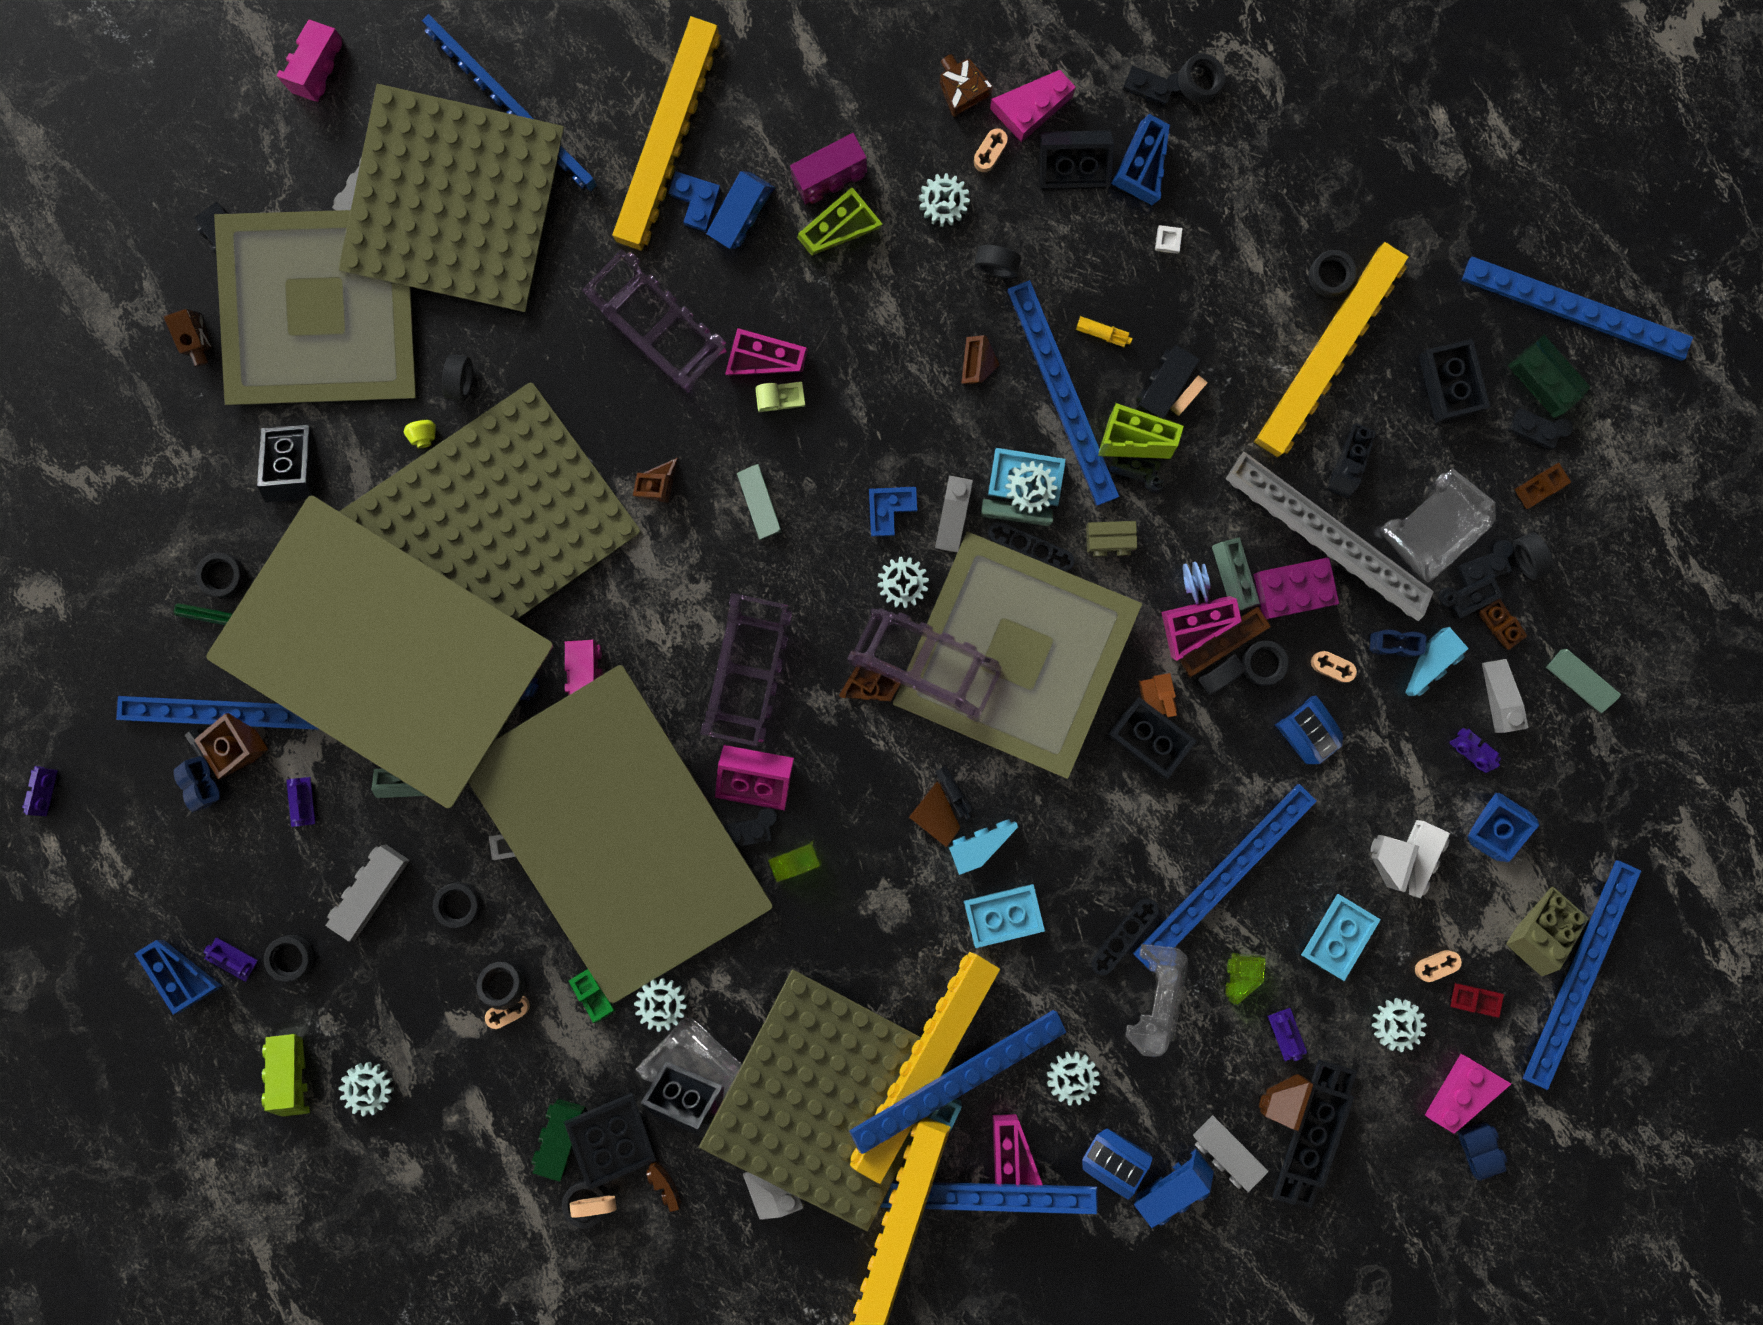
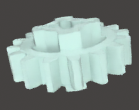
M945 173L944 179H940V176L936 174L934 182L928 179V187H921L923 194L919 195V201L924 203L920 204V210H926L924 217L926 219L931 216L932 224L939 220L940 226L943 227L945 221H948L951 226L953 225L954 218L961 221L962 216L960 213H967L965 206L969 205L970 199L965 197L969 195V190H962L964 182L956 183L957 176L950 180L948 179V173ZM930 193H932V197L935 199L931 205L928 200ZM959 195L960 204L957 207L954 200ZM940 198H949L948 203L946 201L940 202Z
M1031 461L1029 467H1027L1023 462L1021 463V470L1016 467L1013 468L1012 471L1015 476L1008 475L1007 477L1011 484H1006L1005 489L1011 490V492L1006 497L1014 499L1011 504L1012 506L1020 505V512L1024 508H1028V514H1031L1033 508H1036L1039 513L1042 511L1041 505L1046 508L1050 506L1047 499L1054 500L1056 497L1051 493V491L1057 490V486L1052 485L1056 477H1049L1051 469L1043 471L1042 463L1035 467L1034 461ZM1033 472L1030 477H1020L1022 474ZM1041 477L1045 480L1047 489L1042 486ZM1035 478L1034 488L1036 490H1033L1027 497L1028 487L1026 485L1033 482ZM1015 486L1021 490L1022 498L1017 495ZM1032 498H1043L1038 502L1029 503L1030 499Z
M899 557V563H895L891 559L890 567L885 565L882 567L885 574H879L878 577L883 579V582L877 585L880 588H884L880 595L888 596L886 603L893 600L895 601L894 607L896 608L899 603H903L905 609L908 602L915 606L916 598L920 600L924 598L921 591L927 592L928 588L923 586V583H927L929 579L922 577L926 570L918 569L919 562L913 565L911 564L912 558L909 557L907 562H903V558ZM906 568L913 570L918 577L909 575L906 572ZM897 569L898 574L893 579H888L889 574ZM901 572H903L905 580L910 582L906 584L905 593H903L901 585L896 584V582L900 581ZM919 586L915 594L909 597V590L912 587ZM889 589L898 591L900 598L894 596Z
M662 978L659 984H657L654 979L651 981V987L647 984L642 987L645 993H637L641 1000L634 1003L635 1006L640 1007V1010L635 1014L643 1016L640 1021L641 1024L646 1021L649 1022L648 1029L655 1025L657 1026V1032H660L663 1026L668 1031L671 1029V1023L676 1026L680 1023L677 1017L683 1018L685 1016L681 1009L687 1008V1004L682 1003L686 994H679L682 987L674 988L673 980L665 984V978ZM664 989L669 992L667 994H661L655 990ZM647 998L650 1002V1009L648 1011L646 1010ZM674 998L676 1000V1011L672 1008V1000ZM665 1001L664 1008L658 1009L656 1007L658 1002ZM663 1016L667 1020H656L653 1017Z
M1395 998L1394 1004L1387 1000V1007L1378 1006L1381 1013L1373 1014V1017L1378 1019L1376 1023H1372V1027L1378 1029L1374 1036L1381 1038L1379 1043L1384 1046L1388 1044V1049L1392 1051L1396 1047L1398 1051L1403 1052L1404 1046L1412 1050L1413 1042L1420 1044L1418 1036H1425L1421 1028L1426 1027L1427 1024L1420 1021L1424 1014L1421 1012L1416 1013L1419 1007L1416 1005L1410 1006L1411 1002L1408 1000H1404L1402 1003L1400 999ZM1395 1010H1404L1398 1014L1393 1013ZM1393 1019L1400 1021V1024L1402 1025V1028L1405 1031L1398 1029V1026L1396 1025V1022ZM1399 1037H1406L1403 1040H1397Z
M1076 1051L1073 1057L1068 1052H1065L1064 1059L1058 1055V1063L1050 1064L1054 1069L1053 1072H1047L1048 1077L1052 1078L1047 1084L1049 1087H1054L1051 1091L1053 1096L1059 1093L1058 1100L1062 1102L1066 1098L1068 1105H1071L1073 1100H1076L1077 1104L1081 1105V1098L1089 1101L1088 1094H1096L1093 1085H1099L1100 1083L1097 1079H1094V1077L1099 1075L1097 1070H1092L1095 1067L1094 1062L1087 1063V1055L1080 1059L1079 1053ZM1069 1063H1075V1064H1074L1073 1066H1071V1067H1067V1068L1064 1067L1065 1065H1067V1064H1069ZM1085 1068L1087 1069L1089 1075L1088 1082L1083 1077ZM1076 1074L1080 1082L1072 1080L1070 1083L1067 1075L1074 1076ZM1058 1075L1063 1078L1061 1088L1057 1081ZM1075 1090H1082L1079 1093L1071 1094Z
M367 1062L364 1067L359 1063L355 1066V1069L351 1068L347 1071L349 1076L345 1075L342 1077L341 1080L345 1085L340 1086L339 1090L344 1091L345 1094L340 1097V1100L346 1099L348 1101L344 1106L345 1108L354 1107L352 1110L353 1114L361 1110L362 1116L367 1115L368 1111L371 1115L377 1113V1108L379 1110L386 1107L384 1102L388 1103L391 1100V1097L387 1094L394 1091V1088L388 1087V1084L393 1079H386L387 1070L379 1071L380 1064L372 1068L371 1062ZM365 1074H370L374 1077H366ZM366 1085L370 1088L367 1093L363 1090ZM359 1101H366L368 1104H363Z

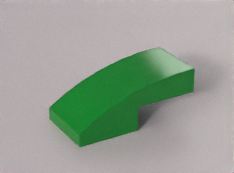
M588 969L569 980L579 1002L583 1003L593 1023L601 1021L616 1011Z

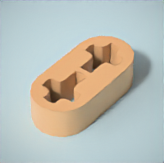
M991 130L977 150L974 157V166L978 171H990L1007 145V135L1003 130ZM997 136L1001 137L1000 142L1002 144L997 143L994 149L991 148L993 143L992 138L996 139ZM987 152L990 153L989 163L980 164L981 159L979 157L984 158Z
M1198 375L1171 406L1170 410L1179 416L1208 382Z
M1317 652L1311 659V665L1315 671L1338 682H1350L1356 676L1357 671L1354 664L1330 652ZM1325 656V661L1332 664V666H1323L1321 668L1318 658ZM1347 666V671L1350 675L1342 678V673L1336 670V667L1345 668Z
M1444 950L1420 960L1415 966V973L1421 980L1432 982L1459 970L1462 963L1461 958L1453 951ZM1447 956L1454 958V961L1451 962V967L1440 965L1447 961ZM1425 965L1428 967L1436 966L1435 969L1429 971L1430 976L1422 974V971L1425 970Z
M523 996L520 1002H518H522L524 1005L521 1008L522 1012L519 1010L510 1012L509 1009L499 1010L492 1007L485 1014L486 1024L492 1029H498L515 1021L528 1012L530 1007L529 1000ZM493 1011L496 1014L505 1012L506 1015L499 1019L500 1023L497 1020L492 1021Z
M615 1196L582 1199L570 1203L571 1217L574 1218L605 1214L617 1210Z

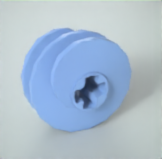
M1193 562L1192 575L1188 565L1183 564L1186 593H1192L1195 603L1199 604V591H1201L1207 603L1210 581L1205 564H1202L1201 574L1198 564Z

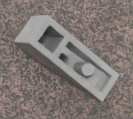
M949 476L935 545L936 549L958 553L973 480Z
M1507 659L1482 663L1495 733L1528 729L1524 704Z

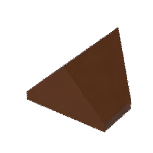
M678 458L644 473H637L633 496L669 503Z

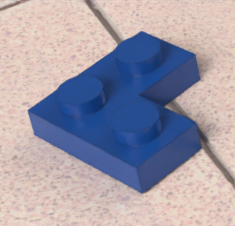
M675 172L668 194L670 197L690 203L683 222L684 225L707 232L721 189L720 185Z
M916 487L869 489L871 537L895 536L894 512L917 511Z

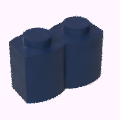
M1383 630L1372 633L1370 638V651L1379 655L1395 653L1402 657H1411L1424 654L1426 649V636L1418 632L1401 634L1395 630Z
M198 756L185 760L174 769L175 781L183 790L184 802L192 813L208 808L219 800L218 787L210 778V769L203 757Z
M1482 1122L1457 1131L1469 1167L1476 1179L1481 1181L1506 1171L1505 1163H1507V1158L1503 1150L1498 1149L1497 1141L1499 1136L1493 1126L1490 1127L1487 1123Z

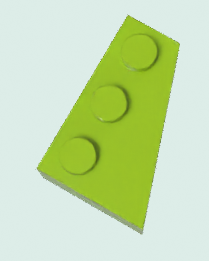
M850 188L800 231L797 239L813 256L880 229L883 224L857 192Z

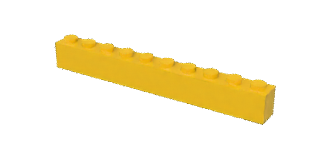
M690 16L612 234L618 243L642 251L644 244L648 245L650 241L651 231L649 230L651 224L657 221L659 215L657 207L659 202L663 201L666 196L667 188L665 185L667 179H671L673 176L675 157L678 158L682 151V137L688 134L690 128L688 120L690 115L696 112L698 92H702L704 89L706 70L710 71L713 64L714 48L718 49L721 41V35H719L718 27L715 24Z
M1386 242L1377 249L1254 443L1276 457L1283 453L1287 454L1294 445V442L1291 440L1296 433L1299 435L1305 428L1307 422L1304 420L1308 413L1312 415L1320 404L1317 402V399L1321 394L1325 395L1332 385L1329 381L1333 374L1337 376L1345 365L1342 363V360L1346 355L1350 356L1357 346L1354 342L1358 335L1362 337L1370 326L1367 321L1371 316L1375 317L1381 309L1382 305L1379 304L1383 296L1386 298L1395 287L1392 282L1396 277L1400 278L1406 270L1407 266L1404 264L1408 256Z
M971 952L962 958L957 975L949 981L947 993L938 1001L934 1016L926 1022L924 1026L925 1032L921 1039L914 1043L912 1055L901 1066L899 1078L896 1083L890 1086L887 1093L888 1097L885 1103L878 1107L876 1114L941 1076L1000 968ZM913 1125L864 1154L859 1153L856 1148L852 1153L850 1166L857 1172L881 1184Z
M924 1117L919 1123L916 1122L910 1135L914 1137L912 1145H907L903 1156L906 1159L905 1166L900 1167L896 1177L899 1185L897 1190L893 1189L889 1199L892 1207L890 1212L886 1211L882 1225L885 1228L883 1234L879 1233L874 1247L878 1250L876 1256L872 1255L867 1267L871 1272L869 1278L865 1277L860 1291L863 1292L861 1300L858 1299L853 1310L856 1318L849 1325H887L951 1129L950 1126L928 1117Z

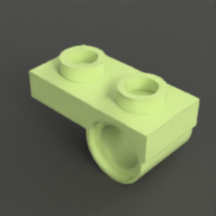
M802 382L779 385L776 383H766L755 387L759 412L805 407Z

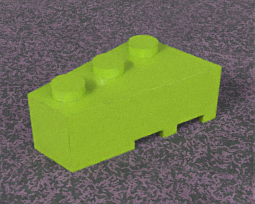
M1116 403L1109 417L1098 456L1171 459L1178 447L1184 426Z
M295 1034L266 1037V1044L263 1045L262 1049L265 1059V1069L262 1071V1080L265 1083V1093L262 1094V1106L265 1108V1111L281 1117L310 1113L309 1106H304L303 1092L308 1090L307 1083L302 1084V1069H305L302 1037Z

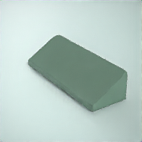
M759 464L738 472L737 475L759 540L781 533L782 531Z
M983 499L982 517L1050 526L1053 522V510L1051 508L1042 507V511L1039 513L1036 508H1033L1032 513L1028 514V508H1024L1022 512L1019 511V504L1012 506L1010 502Z
M1240 537L1213 545L1212 549L1227 597L1237 598L1239 611L1260 605Z
M1568 649L1560 650L1546 667L1599 713H1603L1621 696L1617 690Z
M374 769L371 790L376 798L426 796L386 770Z

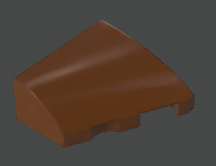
M862 656L839 696L841 698L891 701L903 679Z
M936 781L909 818L947 847L959 831L960 826L940 783Z

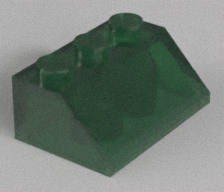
M1545 334L1508 365L1553 418L1567 412L1591 388Z

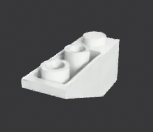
M1416 820L1407 843L1419 846L1409 879V895L1420 899L1422 895L1427 893L1430 887V882L1428 881L1432 873L1434 874L1439 867L1440 861L1438 859L1441 852H1444L1449 845L1448 837L1450 834L1425 821Z

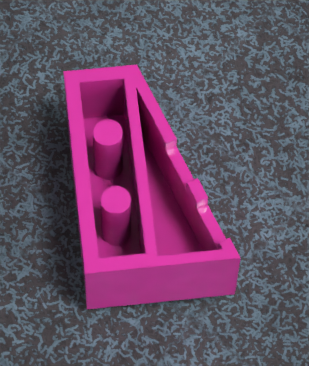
M308 19L296 40V44L299 45L294 55L288 54L286 60L289 64L284 72L279 70L276 76L291 93L318 102L320 96L325 92L327 76L333 71V60L336 52H339L341 49L342 37L335 28Z
M1058 70L993 98L990 109L1022 143L1073 97L1076 87L1061 70Z
M737 328L725 375L802 372L808 348Z
M1232 596L1161 612L1170 655L1176 661L1183 658L1190 651L1201 647L1208 640L1219 636L1241 622L1237 598Z
M597 641L565 642V671H567L565 692H568V695L603 675L602 668L598 669V659H601L602 652L601 646L597 645Z
M1460 1054L1425 1116L1450 1132L1456 1133L1508 1088L1511 1083Z
M1017 1114L993 1115L995 1184L1043 1185Z

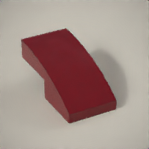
M1455 983L1450 1007L1499 1018L1504 994Z

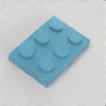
M996 448L988 495L1007 498L1006 495L1011 490L1005 489V485L1011 484L1007 479L1008 475L1015 476L1012 471L1013 468L1016 467L1021 470V463L1024 462L1029 467L1031 461H1034L1035 467L1042 463V470L1051 469L1048 476L1056 477L1052 485L1057 486V490L1051 491L1056 497L1054 500H1047L1051 506H1058L1066 459ZM1033 472L1022 474L1020 477H1030ZM1041 477V478H1040L1041 484H1042L1043 487H1046V489H1047L1046 482H1045V480ZM1035 478L1033 482L1026 485L1028 487L1027 497L1033 490H1036L1034 488ZM1015 486L1017 495L1022 498L1021 490ZM1035 497L1030 499L1029 502L1035 503L1043 498Z
M1033 884L964 901L975 948L1045 931Z
M1337 894L1301 955L1345 981L1381 919Z

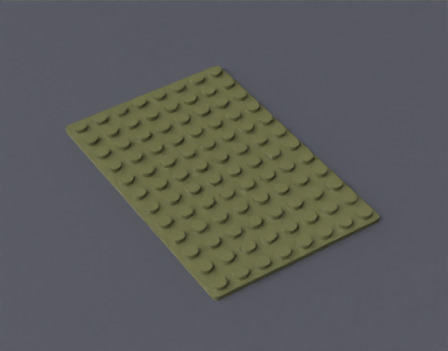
M533 383L526 384L339 511L515 620L640 533L637 524Z
M309 496L206 657L215 665L445 808H452L552 650L553 644L318 498Z
M622 665L616 666L494 740L468 782L610 1003L617 1002L772 908V902Z

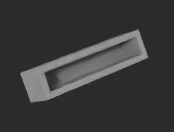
M387 844L380 847L376 846L368 856L370 861L367 866H362L354 877L357 879L352 887L349 886L341 896L343 901L338 907L335 906L327 916L330 920L325 926L349 942L359 936L410 861Z

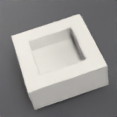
M1159 225L1155 251L1178 254L1180 251L1182 228Z

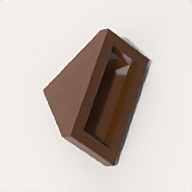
M987 336L966 337L961 383H982L1000 364Z

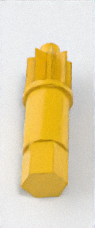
M1080 317L1076 327L1078 331L1125 347V344L1130 345L1132 338L1128 337L1129 332L1084 317Z

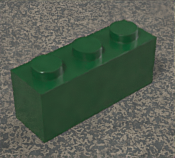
M557 1099L554 1105H549L546 1113V1119H549L547 1128H542L538 1140L542 1142L540 1151H535L531 1165L535 1166L533 1174L559 1182L563 1179L573 1149L563 1122L583 1114L584 1106Z

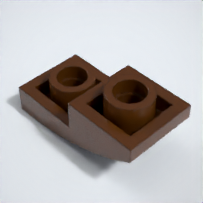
M1501 599L1477 610L1485 624L1507 650L1527 637L1517 618L1510 615Z
M657 1160L652 1162L647 1170L649 1184H653L654 1190L664 1188L662 1200L664 1205H668L669 1212L679 1210L681 1200L673 1180Z

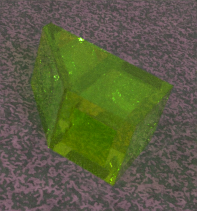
M812 842L768 860L776 882L802 874L821 865Z
M1232 953V959H1228L1227 971L1231 973L1230 983L1226 984L1225 991L1226 997H1229L1231 1003L1239 1004L1264 982V957L1261 955Z

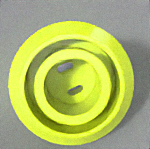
M420 420L406 425L403 432L412 445H417V448H425L431 446V442L435 440L436 425L431 420Z

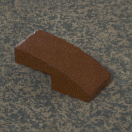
M1558 462L1514 490L1525 508L1528 509L1570 484L1571 481Z

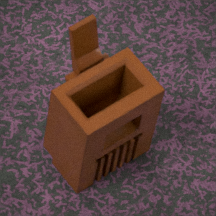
M1171 673L1139 681L1141 698L1161 714H1166L1167 717L1177 716L1176 695Z

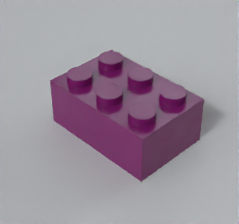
M851 133L790 165L792 181L804 203L811 202V204H814L830 191L832 193L838 192L844 187V184L850 181L857 182L862 179L865 173H867V157L854 133Z
M1329 557L1253 574L1261 612L1266 620L1339 604Z

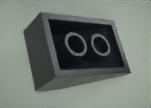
M309 425L261 429L257 487L265 503L302 500L313 496L314 470Z

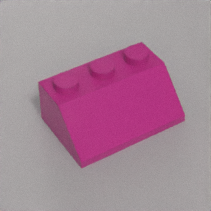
M724 745L718 764L715 798L785 811L794 758Z

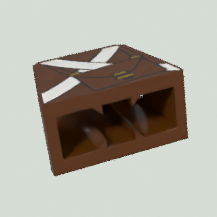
M950 54L941 60V64L946 71L940 75L939 82L953 117L992 94L993 86L970 59H965L958 64L953 54Z
M184 309L163 316L178 352L189 355L194 367L207 364L208 361L204 351L211 349L212 345L201 313Z

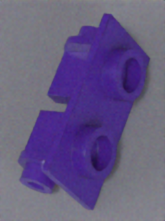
M1462 728L1457 734L1459 737L1449 742V744L1456 748L1457 752L1464 755L1478 769L1485 773L1500 766L1498 763L1501 760L1498 756L1499 753L1486 743L1478 747L1482 739L1470 729Z
M35 766L34 770H31L28 786L32 787V790L27 791L24 805H22L26 815L47 816L58 770L45 769V767Z
M311 777L287 779L291 827L316 824Z
M217 937L211 946L208 945L203 952L206 954L204 959L245 982L258 961Z
M1287 1008L1269 1015L1268 1018L1284 1061L1302 1059V1055L1306 1054L1307 1051L1291 1009Z

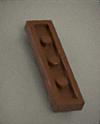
M1256 607L1243 615L1240 623L1219 636L1208 640L1201 647L1190 651L1183 658L1179 659V662L1188 676L1192 677L1271 626L1259 607Z

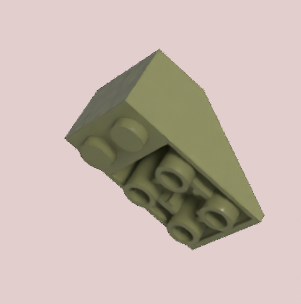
M1551 887L1515 928L1506 945L1537 973L1545 976L1561 969L1589 918L1558 890Z

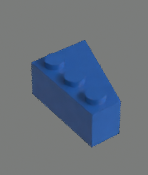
M1148 114L1140 122L1111 184L1150 205L1155 204L1161 199L1160 188L1164 175L1163 164L1167 151L1169 124L1151 114Z
M740 171L706 234L729 249H736L737 246L740 247L746 238L747 230L756 221L758 213L775 187L751 172Z
M155 940L134 953L173 1015L183 1012L222 987L221 984L165 940Z
M1197 1149L1191 1152L1192 1158L1181 1166L1178 1162L1173 1166L1175 1169L1173 1173L1163 1179L1160 1176L1137 1194L1134 1206L1151 1228L1158 1224L1160 1226L1166 1224L1172 1215L1177 1212L1179 1214L1185 1212L1196 1200L1199 1202L1203 1201L1210 1195L1214 1171Z

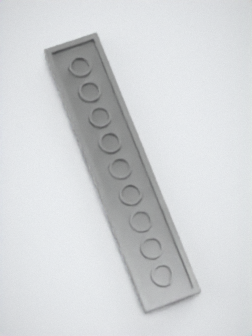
M1243 452L1226 477V480L1233 487L1243 491L1253 502L1262 505L1272 516L1278 517L1291 530L1301 534L1310 544L1317 546L1329 558L1343 565L1348 572L1358 576L1368 587L1377 590L1387 601L1400 607L1406 615L1413 617L1417 621L1425 615L1434 591L1250 455Z

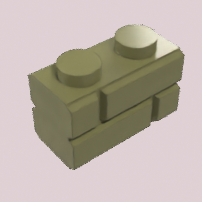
M1136 521L1087 523V553H1093V557L1108 556L1107 552H1117V556H1130L1131 551L1137 550Z

